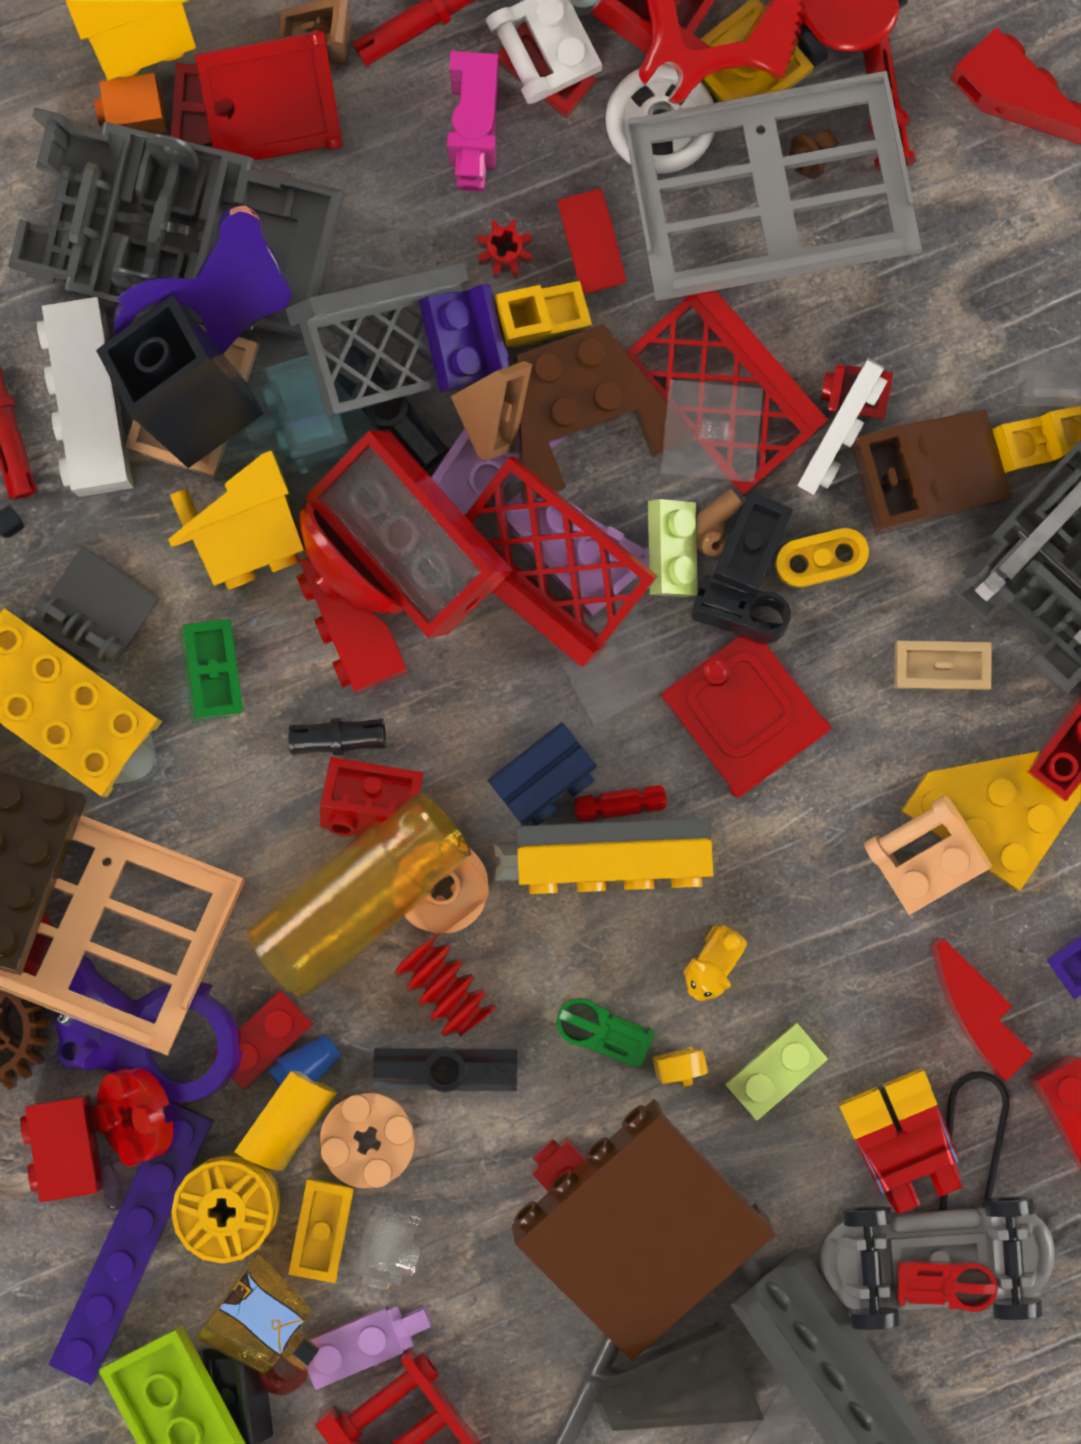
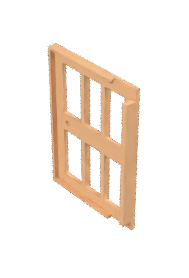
M81 815L72 840L92 847L95 850L78 886L57 878L54 889L73 897L58 929L42 922L40 923L37 933L53 939L36 977L23 971L20 976L0 970V990L168 1056L245 883L244 879ZM127 861L212 894L196 932L110 899ZM107 909L191 942L177 975L90 942L104 910ZM85 952L171 986L155 1024L68 990Z

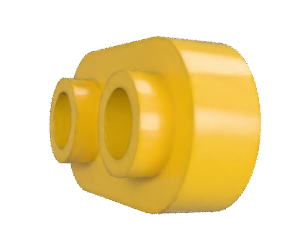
M841 528L796 539L785 544L777 554L775 571L779 579L792 588H805L849 577L859 572L866 564L869 556L868 543L862 534L850 528ZM837 547H848L852 554L851 559L847 562L838 560L835 555ZM794 557L804 559L807 565L806 571L803 573L792 571L790 560Z

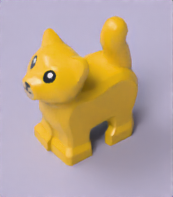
M725 925L712 926L704 939L706 943L697 958H692L683 971L688 994L697 1001L702 1002L715 999L731 987L727 976L747 947L746 939L737 931Z

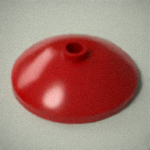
M308 502L300 510L299 526L304 550L318 572L314 576L317 585L330 597L334 598L339 594L359 608L383 614H400L403 611L401 606L312 504Z

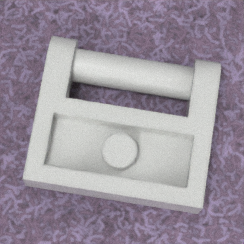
M524 0L511 7L501 8L493 12L485 20L491 33L499 36L523 84L521 92L528 104L536 103L602 71V63L570 0ZM526 22L551 72L550 75L546 77L539 76L515 26Z

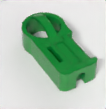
M586 998L570 999L562 1005L558 1011L556 1023L558 1032L564 1040L634 1068L642 1066L654 1037L652 1028L648 1027L645 1033L643 1032L644 1027L615 1015L608 1018L610 1010L600 1007ZM571 1005H587L597 1014L598 1024L565 1010ZM561 1020L594 1034L588 1038L572 1037L562 1028Z

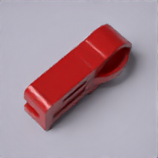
M903 1259L898 1261L896 1265L898 1286L895 1287V1298L902 1306H905L906 1299H909V1303L946 1305L949 1309L978 1312L991 1306L996 1299L998 1291L997 1280L993 1273L980 1262L972 1260L947 1262ZM975 1268L986 1274L989 1284L956 1282V1279L965 1270ZM955 1292L986 1295L978 1302L968 1303L958 1298Z

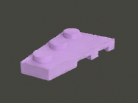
M521 492L507 504L523 503ZM541 498V499H538L537 501H544L545 499H544V498ZM573 505L576 509H578V510L582 513V509H580L579 507ZM554 506L538 508L541 534L564 532L563 517L560 511ZM529 509L506 511L508 529L515 537L532 535ZM585 515L649 568L648 547L646 549L623 537L624 534L610 525L606 527ZM572 522L573 531H581V529ZM590 536L574 538L577 564L601 562L599 544ZM565 539L542 541L545 567L569 565ZM533 542L522 543L535 558ZM609 553L610 561H619ZM627 567L611 568L614 594H620L638 576ZM602 569L578 571L582 597L605 595ZM570 572L550 574L562 589L573 598ZM606 602L583 604V611L591 619L606 606Z

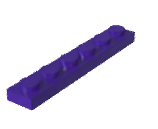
M169 1101L170 1105L164 1111L165 1123L173 1121L174 1132L171 1145L163 1155L140 1164L48 1364L90 1385L95 1382L98 1376V1370L103 1365L171 1216L175 1192L186 1175L191 1172L214 1122V1119L176 1102Z

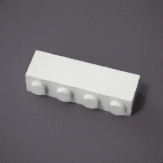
M98 297L42 306L44 320L37 322V331L42 349H49L51 366L44 368V374L49 394H56L58 412L52 413V425L57 441L63 440L66 458L59 459V469L63 485L70 486L71 491L78 497L134 488L129 452L124 447L126 433L120 396L96 352L99 347L110 340L105 306Z

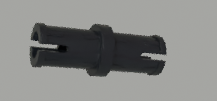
M331 718L330 723L289 725L291 755L312 752H332L336 756L344 755L345 751L355 749H386L385 721L383 718L367 721L343 722L342 718Z

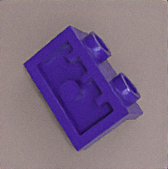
M489 284L478 285L466 291L427 296L418 300L440 393L464 389L495 371L509 367V354L503 342L493 294Z

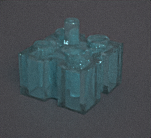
M309 355L266 367L265 370L269 382L262 383L261 388L268 410L271 411L272 416L255 420L245 427L249 440L254 441L276 434L282 456L285 457L286 463H295L301 474L338 463L351 449V445L341 414L329 417L326 415Z

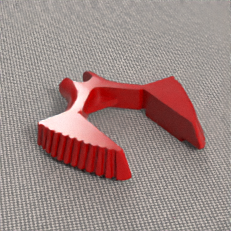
M647 0L652 23V42L640 66L639 78L646 85L661 64L672 66L678 75L676 87L668 99V102L673 104L683 102L704 77L722 70L745 66L760 70L780 80L786 74L785 71L792 60V55L796 51L795 46H798L799 43L797 37L801 35L799 27L803 24L801 17L804 16L805 10L803 7L806 5V0H768L743 41L714 47L709 46L679 25L674 0Z

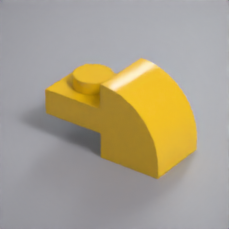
M580 281L543 289L541 285L499 293L493 298L505 345L510 348L540 345L545 339L582 332L592 326Z

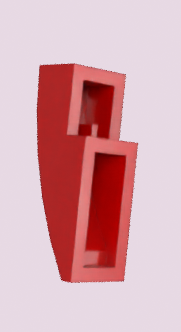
M936 938L930 944L936 973L945 999L961 1031L979 1057L999 1079L1008 1081L1033 1055L1000 1021L1013 1006L945 939Z

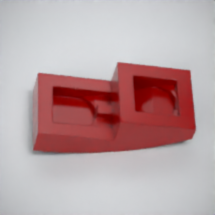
M602 188L556 199L566 243L570 249L576 278L581 283L583 294L627 283Z

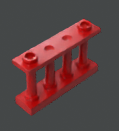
M411 1348L405 1350L400 1359L407 1371L353 1412L345 1411L340 1414L335 1405H333L318 1416L315 1427L328 1444H362L359 1439L363 1435L361 1429L419 1386L435 1407V1410L391 1444H423L446 1425L449 1426L461 1444H482L435 1381L440 1375L431 1360L423 1352L417 1356Z

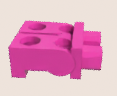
M451 51L449 71L452 94L461 96L460 103L456 106L452 115L454 132H448L447 136L450 167H455L457 190L485 192L486 169L496 170L497 160L495 135L500 81L498 54Z

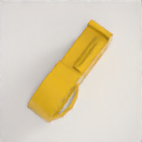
M692 1046L652 1056L656 1078L662 1084L679 1081L682 1088L693 1085L692 1078L708 1073L703 1049H693Z

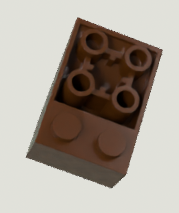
M986 409L904 424L859 436L851 446L876 536L1012 499Z

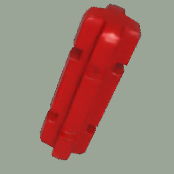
M662 785L644 787V791H638L637 788L600 793V797L594 798L593 795L579 796L574 800L576 818L580 822L597 820L596 816H603V819L641 814V810L647 809V812L661 811L667 807L666 793Z

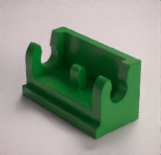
M224 619L183 624L179 630L191 722H205L218 717L226 719L243 713L231 620Z

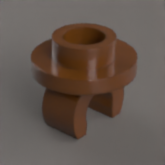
M829 129L822 131L814 138L801 133L792 138L789 156L838 147L839 142ZM825 163L794 169L797 173L805 175L809 179H816L823 175Z

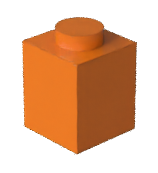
M154 72L99 82L102 98L94 99V106L100 127H103L104 122L154 134L168 131L162 90Z

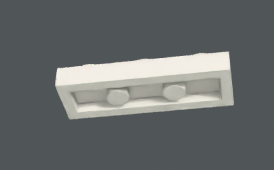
M867 358L797 485L798 487L813 495L819 485L828 489L841 466L834 458L842 443L851 448L864 425V422L857 419L865 402L874 406L887 383V380L880 377L884 366Z

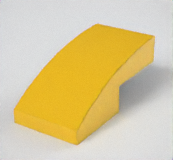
M1081 405L1051 411L1036 418L1002 424L992 429L1004 473L1007 474L1060 461L1081 440Z

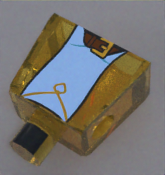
M259 1254L247 1264L195 1336L201 1342L262 1373L273 1367L281 1356L303 1372L320 1349L298 1332L312 1312L310 1307Z

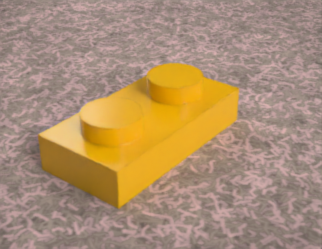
M313 1178L307 1179L288 1275L336 1283L355 1187Z

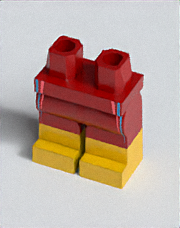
M922 1067L882 1084L901 1126L898 1130H896L877 1086L838 1102L879 1193H885L897 1214L904 1213L921 1205L911 1181L929 1174L939 1197L962 1188L959 1170L956 1162H959L960 1159L937 1105L925 1070Z

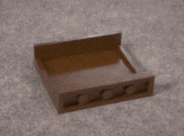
M655 1099L645 1107L640 1105L629 1112L622 1122L623 1127L609 1139L604 1137L593 1144L586 1154V1159L573 1171L571 1169L565 1170L557 1176L550 1186V1191L537 1203L535 1201L527 1203L517 1213L512 1224L515 1244L631 1361L776 1235L768 1216L756 1204L751 1206L671 1123L663 1114L660 1104Z

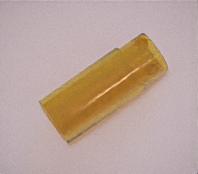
M418 792L382 823H373L248 928L250 943L265 967L286 989L298 997L307 998L433 894L434 886L471 856L470 847L449 816L431 798Z

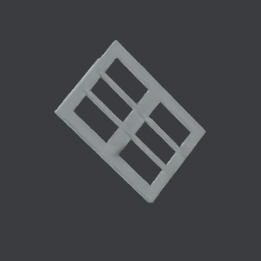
M887 71L623 120L656 301L922 252L913 207L914 201ZM868 104L875 140L786 157L782 156L776 125L777 120ZM743 127L750 163L663 180L657 179L651 144ZM874 153L878 154L884 184L791 201L785 170ZM753 177L758 207L666 224L660 193ZM881 197L887 198L893 232L805 249L800 248L794 218L795 213ZM761 220L767 256L681 272L674 271L668 237Z

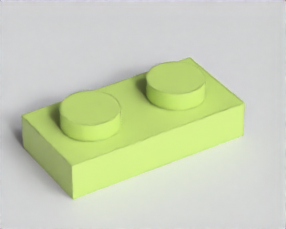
M666 499L648 501L649 569L658 576L649 587L650 595L673 597L697 596L696 503Z
M795 1022L730 1078L725 1085L750 1115L758 1121L826 1062L828 1058L799 1024Z

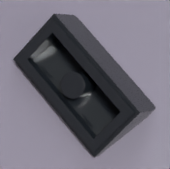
M261 1342L204 1349L205 1367L245 1443L257 1444L273 1436V1426Z

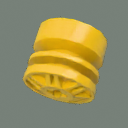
M231 1152L213 1156L186 1175L175 1192L171 1211L175 1233L185 1248L202 1260L222 1264L242 1260L262 1245L278 1222L281 1208L278 1183L268 1168L250 1162L237 1153ZM222 1198L226 1199L228 1207L236 1209V1212L227 1219V1222L222 1221L221 1213L213 1211V1207L217 1206Z

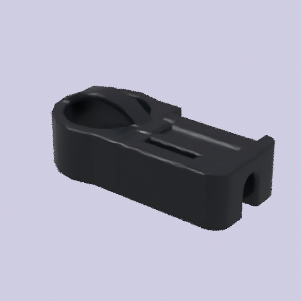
M710 575L703 576L691 613L693 620L749 637L758 643H773L784 636L791 619V610L788 602L782 596L774 592L761 590L754 596L750 593L710 582ZM769 606L777 610L782 617L783 623L763 621L754 617L749 612L755 607Z

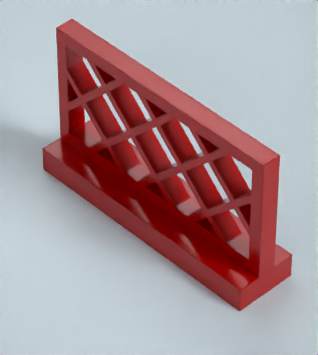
M716 290L689 295L625 351L691 432L697 443L743 496L812 436L818 434L829 424V420ZM691 308L704 320L703 341L676 339L677 320ZM669 327H671L670 339L658 338ZM710 328L722 342L709 341ZM650 344L669 345L667 372L648 371L638 360L637 356ZM675 345L702 347L700 374L674 372ZM708 347L728 348L735 356L733 376L706 374ZM740 363L752 377L739 376ZM654 377L667 378L666 391ZM673 378L700 380L698 407L678 406L672 399ZM706 380L733 382L731 409L704 407ZM739 382L758 383L765 391L764 411L737 409ZM770 398L783 412L769 411ZM684 412L697 413L696 426ZM703 413L730 415L728 442L707 440L702 434ZM736 415L763 417L761 444L734 443ZM769 417L789 419L801 432L786 446L767 445ZM714 447L728 448L727 462ZM733 449L761 450L759 470L744 482L732 468ZM766 450L780 451L765 464Z
M508 457L465 515L474 524L481 513L497 512L500 539H489L487 541L513 571L492 593L583 668L596 659L606 646L605 643L658 576L515 457ZM511 473H514L526 483L528 502L505 504L503 484ZM536 492L545 500L537 501ZM495 496L496 505L487 506ZM554 506L560 511L563 517L564 532L541 534L538 508ZM529 509L532 535L509 537L506 511ZM572 522L576 526H578L581 529V531H573ZM590 536L599 544L601 562L577 564L574 538ZM565 539L569 565L545 567L542 541ZM533 542L537 568L522 570L513 563L511 544ZM501 545L502 553L499 550H497L494 546ZM609 553L619 561H610ZM627 567L642 580L632 593L614 594L611 568ZM602 569L605 595L582 597L578 571ZM570 572L573 598L558 600L549 593L547 574ZM538 575V583L530 576ZM615 601H625L616 612ZM606 602L608 623L600 633H597L585 623L583 604ZM574 605L575 614L566 606Z

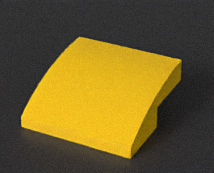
M290 1071L234 1152L242 1158L262 1167L284 1171L338 1093L324 1082H314L300 1071Z

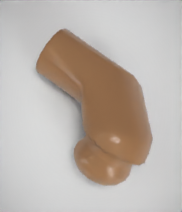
M731 488L697 514L696 544L699 551L705 555L715 557L723 553L727 544L725 540V521L744 506Z

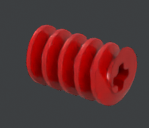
M437 933L403 959L396 968L395 974L401 976L412 972L413 977L406 988L408 991L419 988L425 989L418 1001L420 1007L435 1003L437 1006L430 1015V1020L432 1022L444 1018L448 1020L441 1032L442 1036L445 1037L458 1033L459 1037H461L496 1010L497 1006L491 1004L480 1008L479 1004L486 992L484 989L472 992L467 991L474 976L472 974L456 976L463 962L460 958L445 962L444 959L451 946L447 943L434 947L433 943L439 934Z

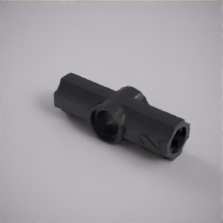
M351 346L343 362L362 374L369 356L355 346ZM376 365L370 381L383 390L388 391L392 382ZM338 372L335 380L351 397L357 384ZM365 391L362 397L368 396V395H371V394L368 393L367 391ZM406 397L395 399L400 404L401 409L399 414L391 420L380 419L376 416L375 410L378 404L360 408L377 431H390L425 471H429L449 451L447 446L407 401Z
M451 1047L374 1048V1090H436L444 1093L451 1091H517V1049H461ZM439 1057H451L459 1065V1075L455 1080L442 1082L435 1077L432 1067L434 1061Z

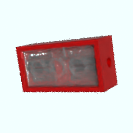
M369 430L305 496L428 638L448 635L513 571L390 431Z

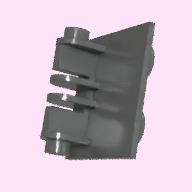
M82 546L48 596L43 594L34 606V610L37 613L30 624L108 676L160 598Z

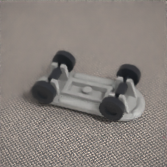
M1026 1196L996 1197L984 1200L985 1207L907 1212L901 1214H891V1207L862 1206L844 1209L843 1222L836 1225L826 1236L820 1249L819 1268L821 1275L840 1303L853 1309L850 1312L851 1327L859 1330H880L897 1327L900 1325L899 1311L947 1307L946 1305L909 1303V1299H906L905 1306H902L896 1300L895 1287L898 1286L896 1265L898 1261L903 1259L947 1262L972 1260L980 1262L993 1273L997 1280L998 1291L996 1299L992 1303L994 1318L1001 1320H1025L1041 1317V1299L1030 1297L1038 1293L1049 1280L1055 1262V1247L1052 1234L1046 1224L1034 1214L1033 1198ZM975 1268L965 1270L956 1279V1282L989 1284L986 1274ZM955 1292L958 1298L968 1303L978 1302L986 1295Z

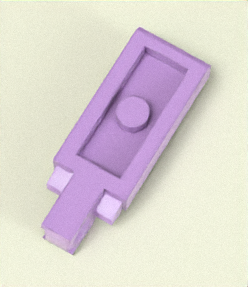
M398 1305L390 1308L384 1306L306 1339L319 1349L308 1366L305 1365L314 1389H320L403 1354L404 1350L413 1347L414 1344L411 1336L430 1328L432 1324L425 1305L405 1314H401Z

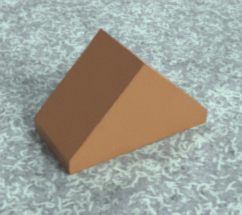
M320 0L282 9L278 38L305 34L314 30H323L329 63L347 65L353 22L349 0Z
M523 361L495 371L450 396L480 459L488 461L515 450L532 364Z

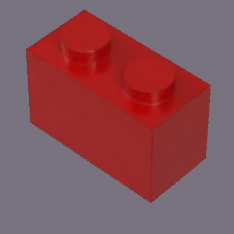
M90 1094L39 1102L25 1107L26 1116H21L20 1118L21 1135L25 1145L31 1144L33 1163L28 1164V1180L31 1191H38L40 1203L94 1194L105 1188L96 1130L90 1118L92 1108Z

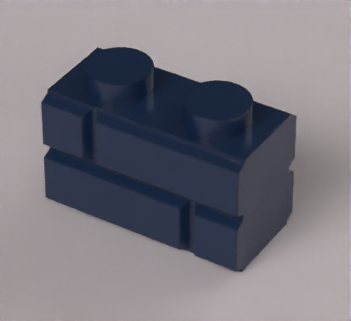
M561 722L487 781L522 826L530 820L537 826L558 810L553 802L568 791L574 798L595 781L590 773L597 768V765L565 724Z

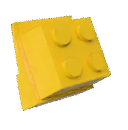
M65 0L80 39H89L108 81L117 77L132 76L139 72L141 68L163 60H176L183 56L185 52L196 49L182 4L189 0Z
M273 451L261 454L225 483L227 492L200 514L197 513L188 488L170 494L182 524V528L168 539L171 548L193 540L214 586L225 582L227 590H230L256 579L253 572L255 569L269 564L273 573L299 562L297 553L304 550V545L287 495L291 494Z

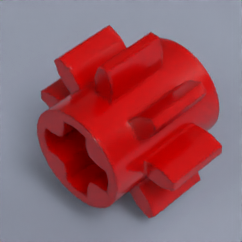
M514 219L508 227H499L498 223L493 220L491 221L492 232L488 237L484 235L477 236V244L487 249L486 252L478 256V264L486 265L490 263L493 267L494 279H497L501 272L509 271L516 279L518 278L519 264L521 262L532 263V254L522 250L523 247L528 246L532 242V236L530 233L520 236L516 231V220ZM505 241L512 243V251H508L505 257L497 255V247L502 248Z

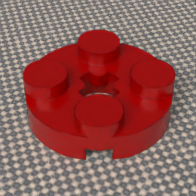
M127 1067L107 1074L103 1078L97 1092V1105L91 1108L90 1118L95 1130L99 1133H104L108 1143L118 1154L124 1165L131 1167L159 1157L168 1150L172 1142L174 1132L173 1121L165 1123L163 1108L170 1104L161 1084L150 1072L139 1067L132 1070Z

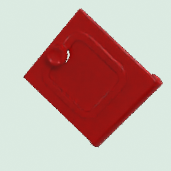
M314 30L305 34L194 54L212 148L248 156L256 161L324 147L337 149L343 146L323 30ZM234 104V111L232 115L228 118V115L231 113Z
M742 635L738 636L660 694L729 785L730 794L735 796L736 799L742 797L832 730L829 722L821 717L765 643H758Z

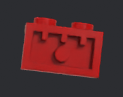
M330 757L320 803V827L340 836L359 834L375 837L377 840L388 844L399 842L411 843L414 836L415 819L424 772Z

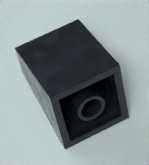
M173 294L96 350L129 415L187 468H190L264 414L244 378Z

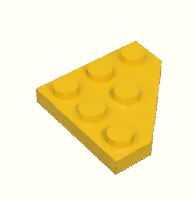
M1037 751L927 772L900 812L910 819H914L931 809L933 801L943 795L948 796L992 864L987 871L1016 891H1021L1080 803L1081 783L1069 799L1064 802L1027 773L1040 752ZM943 824L930 831L941 840L951 835Z

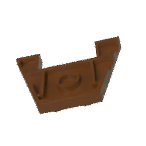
M604 324L520 353L514 358V365L523 361L532 364L519 426V461L556 492L564 490L566 486L549 444L553 441L630 413H635L652 457L688 445L694 441L691 432ZM522 481L521 498L523 503L528 502L526 483ZM536 492L537 500L543 498Z

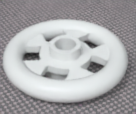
M661 64L646 85L639 78V69L623 78L609 98L605 116L607 133L617 153L631 165L623 120L713 104L711 94L702 81L691 91L683 105L668 102L669 97L665 96L671 85L676 86L678 82L677 72L670 65ZM647 86L654 97L649 98L641 107H638L631 97L639 89ZM715 132L670 140L673 153L667 155L653 154L656 173H672L692 165L706 152Z

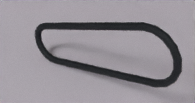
M981 1071L970 1072L960 1077L952 1086L948 1097L946 1127L952 1139L955 1098L958 1090L965 1082L982 1078L991 1081L999 1089L1002 1096V1110L984 1200L992 1198L1009 1111V1094L1004 1084L996 1076ZM948 1194L941 1196L940 1210H947Z

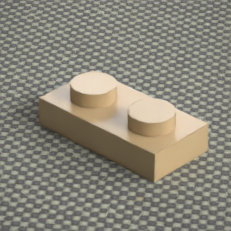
M899 640L895 642L894 689L991 690L992 642Z

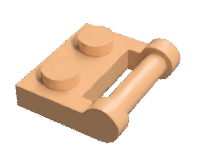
M946 795L933 801L931 809L883 837L876 835L864 843L869 857L879 866L909 915L982 874L992 866L959 811ZM943 824L947 827L951 835L905 862L899 864L893 855L895 851L939 825Z

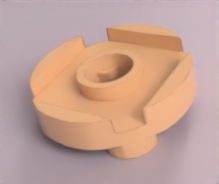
M450 840L427 841L412 849L400 863L395 880L396 901L402 914L417 928L435 934L439 932L454 933L471 925L484 910L489 895L488 873L481 859L467 846ZM438 874L442 878L450 875L454 879L455 883L450 887L453 893L450 899L446 900L442 895L436 898L431 896L429 891L434 887L431 881L434 875Z
M378 1092L354 1094L337 1103L326 1116L320 1132L321 1157L331 1173L340 1181L363 1189L383 1187L399 1177L410 1163L416 1143L413 1124L405 1108L392 1097ZM369 1127H373L377 1130L375 1138L381 1142L380 1148L378 1150L370 1148L367 1153H364L358 1149L360 1142L354 1139L357 1130L365 1133Z

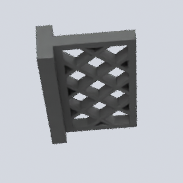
M464 262L311 297L286 308L290 326L300 325L327 417L439 388L430 349L421 343L426 331L418 300L427 296L463 291L461 284L470 281ZM401 309L407 310L420 319L413 336L395 325ZM389 313L387 318H385L381 314ZM363 318H367L381 328L374 346L356 334ZM350 322L348 328L345 327L342 323ZM327 327L343 338L335 356L323 348L317 329ZM390 335L407 346L400 364L383 353ZM351 344L369 356L362 374L343 362ZM416 353L433 365L426 381H423L409 371ZM377 363L395 374L388 391L383 390L370 381ZM338 372L357 384L350 400L339 403L334 386ZM404 381L409 384L407 386L401 387ZM365 391H367L368 393L371 394V395L362 397Z

